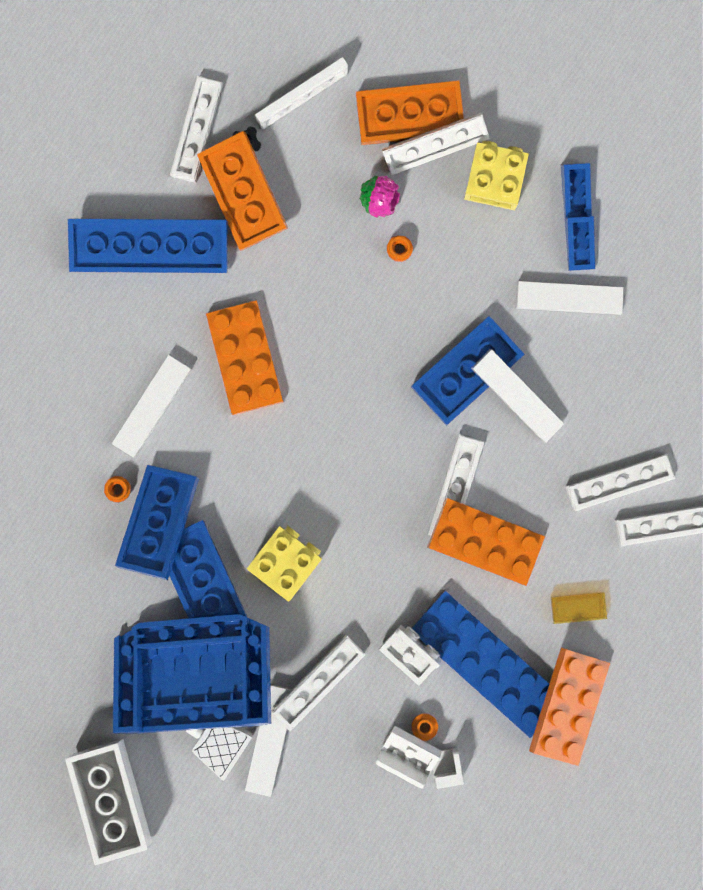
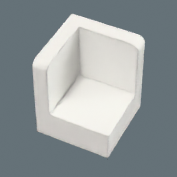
M457 748L441 750V756L433 768L437 789L463 785Z

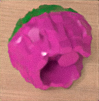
M387 175L374 176L365 183H362L359 199L367 213L378 218L379 216L386 217L392 215L395 212V207L399 203L400 193L397 191L399 186L392 179L388 178Z

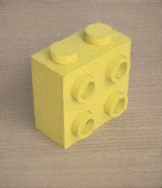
M491 141L477 142L464 200L515 211L519 202L529 153H525L523 149L513 146L508 147V149L497 147L498 145Z
M287 525L285 529L281 526L278 527L247 567V570L290 602L321 562L322 558L319 556L321 551L310 542L304 545L298 540L300 534Z

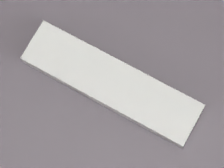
M340 58L256 113V121L260 128L264 130L348 74V64L344 58Z
M197 76L170 172L171 177L193 183L197 182L201 167L197 154L206 149L223 87L222 82Z
M480 112L386 147L382 151L390 174L394 175L473 146L477 142L481 143L489 140L490 138L483 115Z
M518 281L516 309L621 315L624 287Z
M489 349L471 368L543 442L546 443L564 425L493 350Z
M168 355L112 444L133 458H136L191 372V369Z
M461 434L458 435L429 528V536L432 535L445 498L465 505L484 441Z
M664 454L565 487L573 511H578L676 478L668 455Z
M703 506L615 520L619 546L703 533Z
M345 635L271 710V713L291 731L366 654Z
M271 685V710L292 689ZM272 713L271 724L259 727L245 791L269 797L272 795L287 730Z

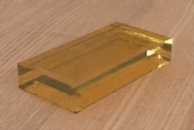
M604 592L550 597L553 624L607 619Z

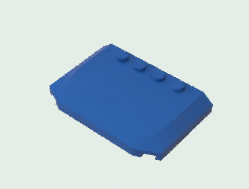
M241 614L143 622L131 627L132 630L124 635H118L114 638L113 733L140 734L271 724L270 629L268 626Z

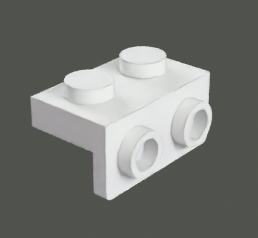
M400 625L379 650L419 686L434 669L440 666L441 660L438 658L440 654L429 644L425 647L418 640L420 636L408 626L405 629Z
M394 726L383 743L375 763L409 783L423 788L442 751Z

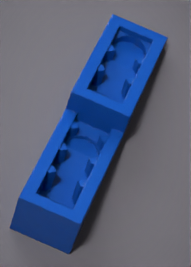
M590 163L561 165L568 271L595 269Z

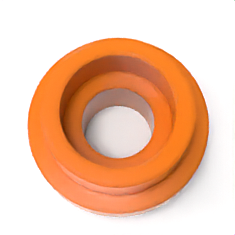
M398 235L389 240L387 254L392 260L403 262L410 258L413 245L407 237ZM397 245H402L405 251L403 253H397L395 251V247Z
M114 476L105 483L104 493L112 502H123L130 496L131 485L126 478ZM117 484H120L123 488L120 494L114 493V487Z
M419 714L412 721V732L415 737L422 741L431 740L438 732L437 720L430 714ZM428 723L430 725L429 731L422 732L420 725Z

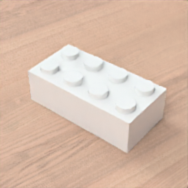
M123 738L72 753L65 758L94 864H102L148 850L152 844V839Z

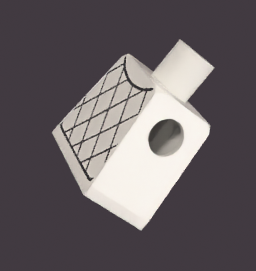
M242 727L186 730L187 733L198 739L192 752L223 781L254 735L253 732Z

